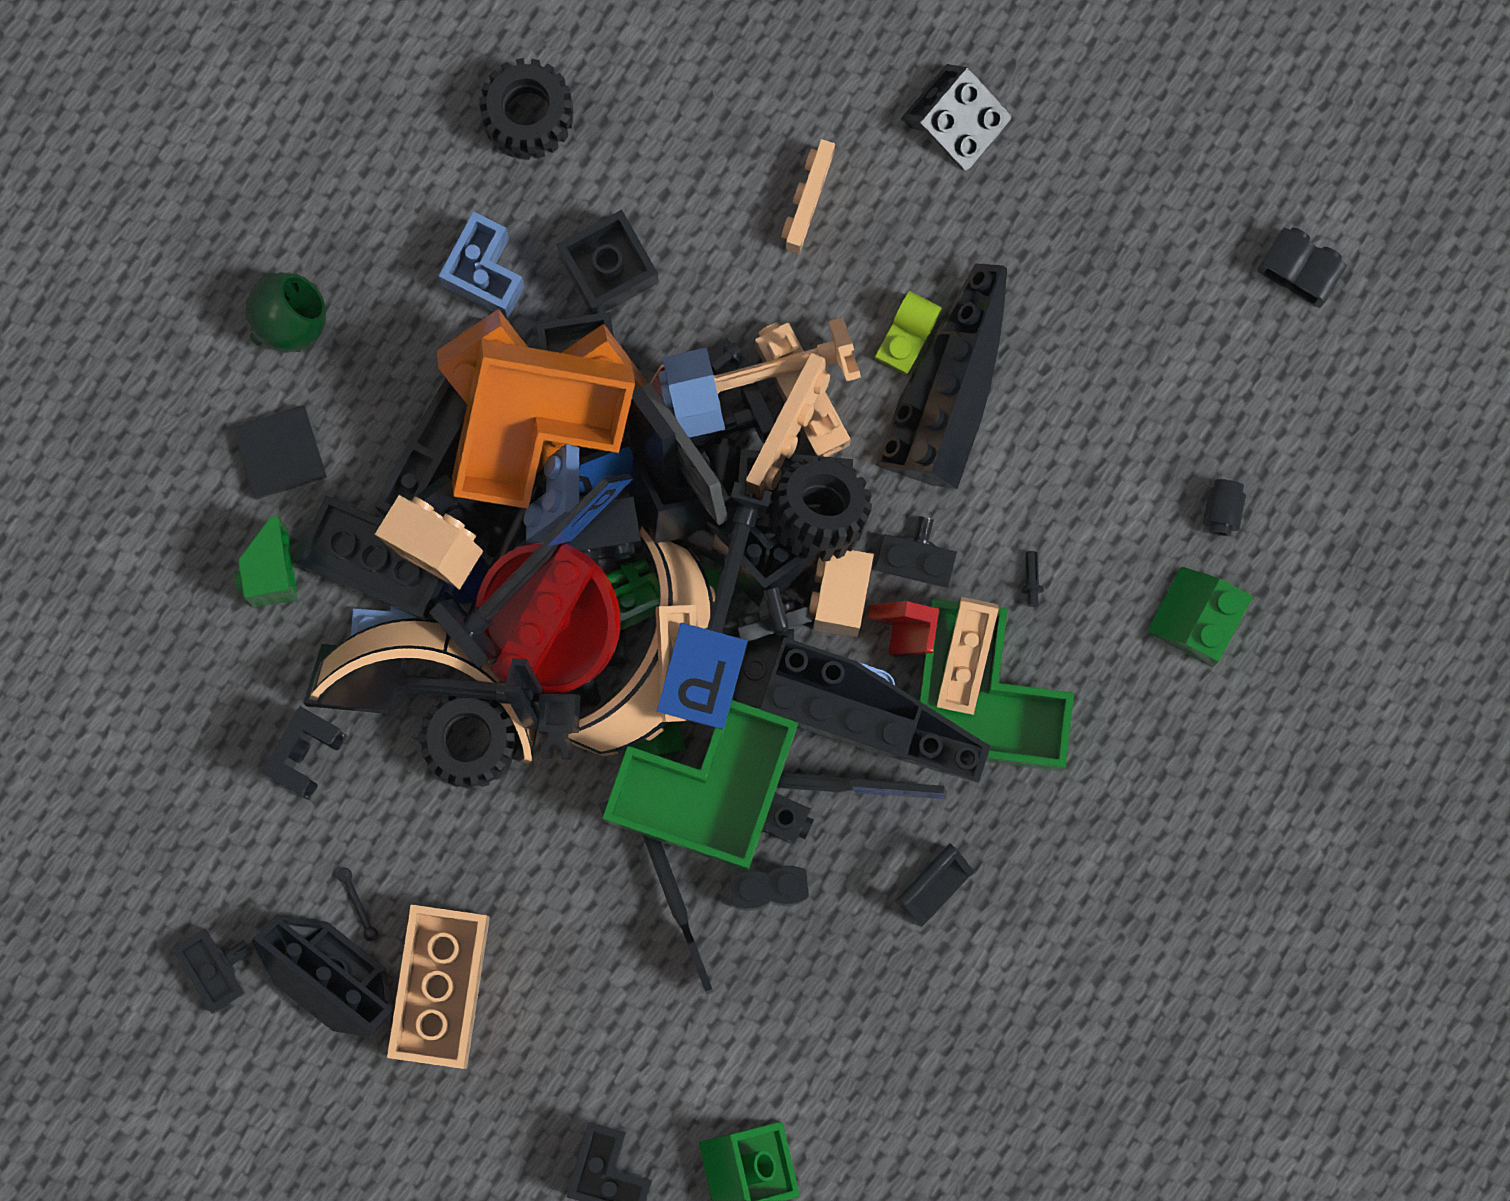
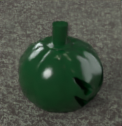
M280 272L263 276L253 286L246 301V320L250 324L252 331L250 339L256 345L264 343L269 349L283 353L300 352L315 344L322 334L326 323V306L320 291L308 279L295 273Z

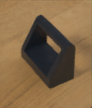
M949 843L897 897L895 902L923 927L974 871L961 853Z

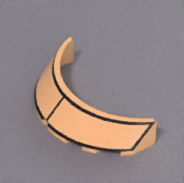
M641 526L640 536L647 544L658 572L660 606L696 605L697 626L703 629L707 628L716 596L714 588L710 586L707 576L699 563L700 560L691 549L671 540L654 544L648 530ZM657 627L644 660L627 685L603 707L580 719L579 733H568V739L572 745L601 756L619 754V750L637 744L644 739L650 741L664 731L662 727L667 722H662V713L657 712L661 697Z
M420 618L391 620L368 627L335 647L320 662L309 699L317 701L319 695L330 685L357 668L377 661L395 658H420L452 666L481 682L499 683L501 680H506L491 670L494 664L490 665L486 662L482 668H478L436 620L426 619L424 621ZM502 704L513 721L521 740L523 752L520 762L528 764L532 761L537 730L523 728L511 704Z

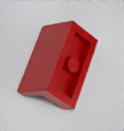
M908 601L869 605L867 620L892 625L889 655L907 656L931 654L933 652L939 609Z

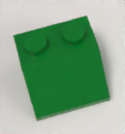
M273 516L269 518L238 560L240 571L234 572L237 593L242 594L243 599H246L254 608L298 600L288 528L279 516Z
M1181 566L1147 632L1214 667L1220 661L1253 596L1220 578Z
M783 1121L699 1141L712 1201H787L800 1197Z

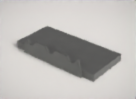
M648 383L642 386V389L675 433L677 468L716 523L720 525L728 521L725 504L730 500V497H723L719 480L669 408L665 406L664 401L653 385Z

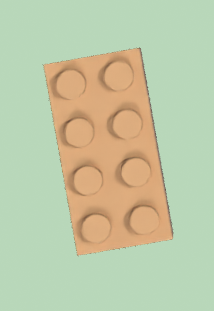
M418 905L410 906L387 1058L467 1069L489 916Z

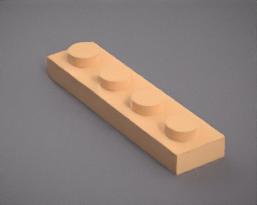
M813 353L810 354L746 479L748 490L750 493L755 494V498L762 500L764 490L773 491L777 487L781 477L780 468L785 458L789 459L792 457L798 442L796 436L801 426L806 427L809 424L814 412L813 403L817 395H823L828 387L830 374H828L825 358Z

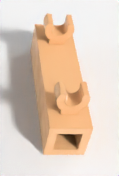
M789 322L782 326H779L778 323H773L759 331L760 337L755 339V347L763 362L804 352ZM802 370L772 377L785 403ZM826 392L823 395L818 394L813 403L814 412L806 427L801 426L800 432L813 456L829 457L850 446L851 439Z

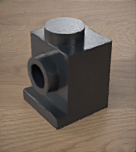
M775 792L763 831L795 845L798 837L806 839L814 819L808 817L811 808ZM781 812H790L793 815L792 823L789 825L781 824L778 819Z

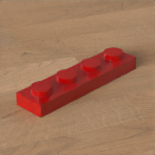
M569 544L562 545L491 670L507 681L512 659L518 658L527 659L536 674L598 565Z

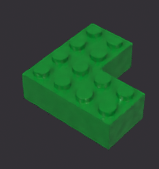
M932 599L930 607L939 609L933 652L931 654H924L918 700L990 745L986 762L1062 772L1066 768L1074 693L999 683L1008 608L999 607L974 715L937 707L936 702L960 602Z
M732 700L724 730L715 728L701 770L627 746L602 818L603 821L749 871L798 727V722Z

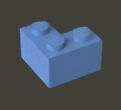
M473 211L439 275L442 287L492 312L499 309L506 319L509 318L525 288L522 276L496 264L509 240L507 228Z
M707 347L662 357L665 370L658 372L665 406L669 408L687 436L690 438L725 430Z

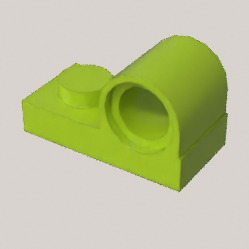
M909 290L875 356V360L908 376L942 313V307Z

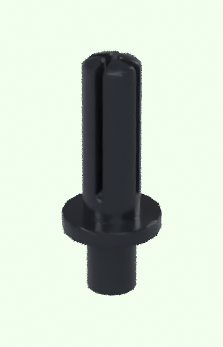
M1028 551L1025 553L1026 585L1021 588V592L1027 594V606L1037 607L1039 606L1038 594L1044 592V587L1039 585L1038 552Z

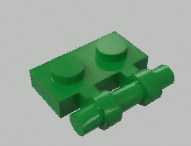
M645 558L633 563L628 560L618 565L619 569L606 574L612 587H616L624 582L626 583L614 589L620 609V631L656 615V607L660 606V584L655 573L652 572L641 578L639 577L650 571Z

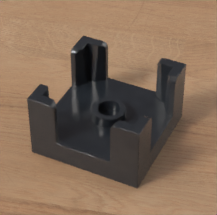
M723 627L725 635H729L727 627ZM787 629L783 633L776 632L747 641L732 697L733 701L754 708H761L783 639L786 637L794 640V629Z
M299 706L261 773L310 801L318 785L306 775L295 770L296 764H300L307 755L311 746L309 742L312 737L337 751L341 748L348 735L343 733L337 726Z

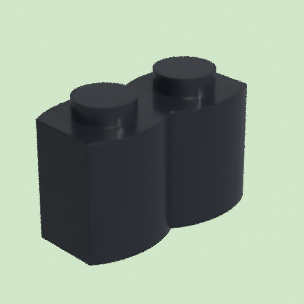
M1283 227L1257 271L1276 284L1289 289L1292 293L1310 304L1320 308L1328 299L1347 265L1341 260L1342 256L1334 249L1325 246L1321 249L1312 244L1309 235L1304 231L1294 227L1291 229Z
M797 866L780 867L769 874L761 871H744L730 878L733 908L738 910H758L770 903L778 906H794L804 902L809 897L806 869Z

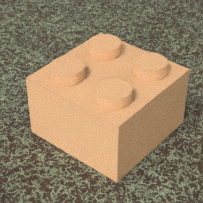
M399 495L375 535L399 556L460 590L483 552L473 542L476 536L465 529V525L452 516L445 514L442 517L433 511L434 508L425 501L415 496L412 501H409Z
M852 550L851 552L846 551L845 556L839 559L832 555L830 561L824 562L819 557L814 582L821 583L820 593L812 592L809 608L811 619L815 620L813 630L858 637L874 554Z

